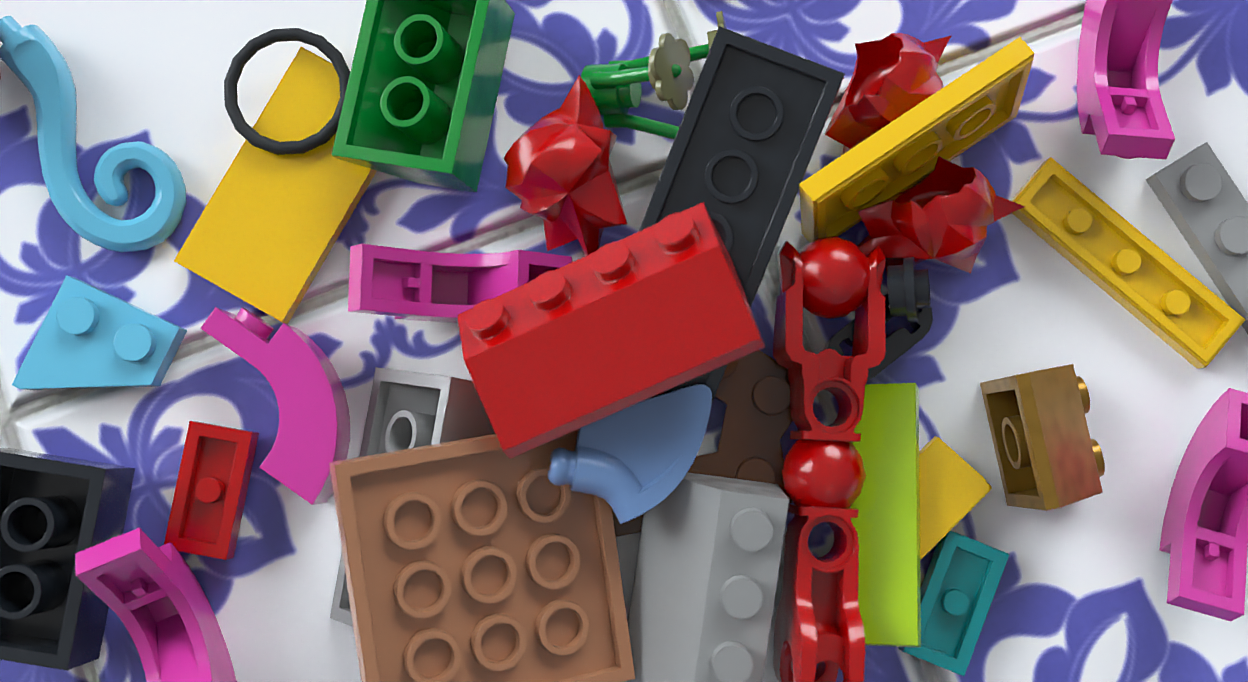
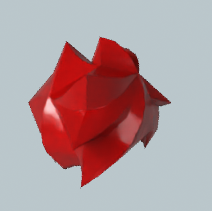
M891 33L880 40L855 43L857 60L853 76L824 133L829 138L844 145L842 155L944 87L943 81L936 71L939 66L940 57L951 36L923 43L921 40L908 34Z
M580 75L561 107L542 117L512 144L503 159L507 163L505 188L522 200L520 206L522 210L543 219L547 251L578 239L584 255L587 256L600 248L604 228L627 225L628 223L609 159L617 136L611 130L604 129L599 109Z
M938 156L934 170L921 182L887 200L857 211L869 232V235L857 247L867 255L874 248L880 246L886 260V271L888 265L903 264V258L914 257L915 265L926 259H936L971 274L976 257L987 238V226L1025 206L996 195L988 179L974 167H961Z

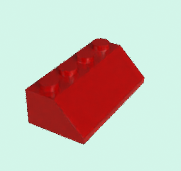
M703 202L683 212L671 214L659 223L622 240L608 243L597 251L563 267L547 271L534 280L493 299L481 301L473 308L457 315L463 360L502 450L509 459L765 347L732 259Z

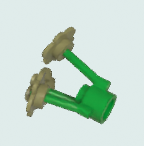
M716 12L717 26L727 29L723 12ZM717 30L707 31L708 44L688 47V44L682 38L675 39L671 33H665L660 35L658 47L652 49L647 57L633 60L609 61L608 64L586 65L582 70L581 78L587 85L600 115L604 117L605 127L629 128L674 140L680 126L628 114L629 108H637L639 106L642 82H650L656 91L658 99L660 101H667L671 109L683 110L688 101L687 90H691L694 85L693 72L689 68L690 62L707 58Z

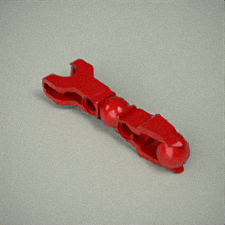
M834 236L816 238L804 245L799 252L788 241H785L777 254L780 294L776 297L773 357L778 365L788 368L791 417L798 430L790 431V439L797 441L787 453L782 469L784 488L794 503L788 505V513L794 514V517L788 524L785 535L782 593L774 624L773 667L779 682H836L839 668L843 674V682H864L865 636L858 602L859 541L857 531L851 522V518H858L859 509L850 508V506L861 494L866 473L862 457L852 442H861V433H854V429L860 422L864 409L868 368L878 366L885 358L886 353L885 297L881 294L886 260L880 246H877L865 255L854 243ZM803 308L813 315L827 319L845 317L855 311L851 356H842L830 348L821 350L817 354L805 351L803 347ZM821 390H826L833 394L839 407L837 418L828 426L820 423L813 412L814 398ZM826 522L833 530V547L824 556L815 558L808 547L809 533L819 523ZM792 660H793V673H792V668H791Z

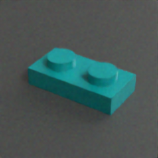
M950 530L937 543L920 588L921 647H898V649L965 676L1010 554Z

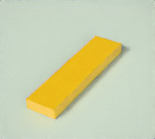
M1050 157L1045 160L1011 199V201L1025 206L1012 213L1015 217L1196 369L1206 368L1244 323L1245 319L1053 158Z

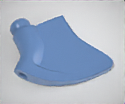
M704 384L694 385L659 397L643 400L579 428L574 451L556 448L551 452L549 460L551 461V467L548 471V479L554 485H570L571 491L591 494L605 499L612 507L620 524L649 511L675 490L698 454L710 415L712 403L710 388Z

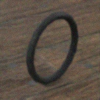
M301 28L272 29L249 40L233 57L224 80V106L235 130L254 147L277 155L304 154L327 143L337 132L350 70L342 53L323 36ZM299 41L316 47L331 60L339 77L340 99L333 117L318 133L300 141L278 142L261 136L246 123L238 106L237 84L244 65L259 50L276 42Z

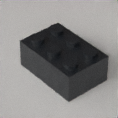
M0 448V660L68 671L99 659L109 606L76 576L75 553L123 534L135 468L20 449Z

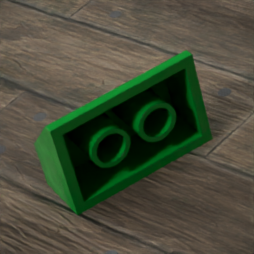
M366 0L332 156L419 184L477 193L515 12L505 0Z

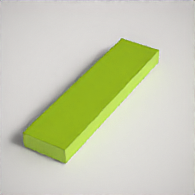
M916 383L865 384L864 409L861 420L854 429V433H861V442L852 443L862 457L866 478L861 494L851 505V508L859 509L858 518H851V522L857 531L859 541L858 602L864 628L865 646L921 647L918 386Z

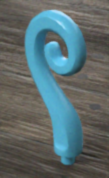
M12 16L2 17L0 19V41L2 42L0 58L25 85L33 97L42 173L50 198L60 216L82 238L107 250L117 252L149 249L164 242L180 223L186 206V186L176 163L160 148L145 142L121 143L108 149L101 156L94 174L97 192L107 204L122 206L128 201L129 194L124 184V177L128 171L134 168L144 169L152 176L156 192L154 201L149 209L135 219L119 220L101 211L85 192L78 172L76 153V87L65 58L38 25L31 24L22 27Z

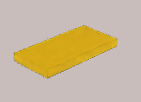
M1018 37L799 184L801 233L808 243L816 238L838 237L862 221L857 211L887 200L923 180L934 170L938 156L951 161L1017 117L1035 54L1025 41Z
M301 46L254 124L253 129L261 136L278 142L300 141L318 133L333 117L340 99L339 77L333 64ZM336 133L327 143L304 154L277 155L254 147L245 140L174 259V262L275 319L288 324L377 171L332 156Z

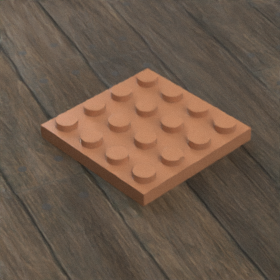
M578 429L511 459L503 452L496 434L329 463L361 682H625L635 679L612 507L603 498L571 491L570 485H554L548 479V471L551 467V461H549L551 452L556 448L574 451Z

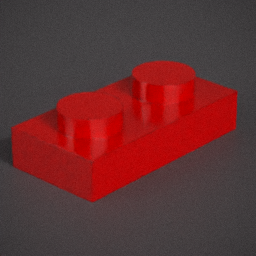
M189 421L164 545L171 542L177 551L223 560L234 558L259 437L258 432Z

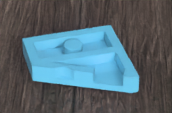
M66 275L12 386L23 390L158 387L161 385L187 330L88 283Z

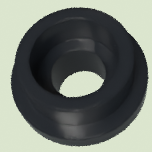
M914 257L903 258V264L887 266L888 298L891 317L907 316L908 322H918L919 309L931 308L928 269L916 270Z

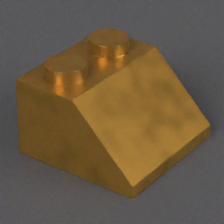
M1073 364L980 383L1007 506L1048 511L1103 493L1100 477L1105 472L1104 457L1098 442L1090 438L1085 414L1090 410L1089 392L1084 380L1080 376H1076Z

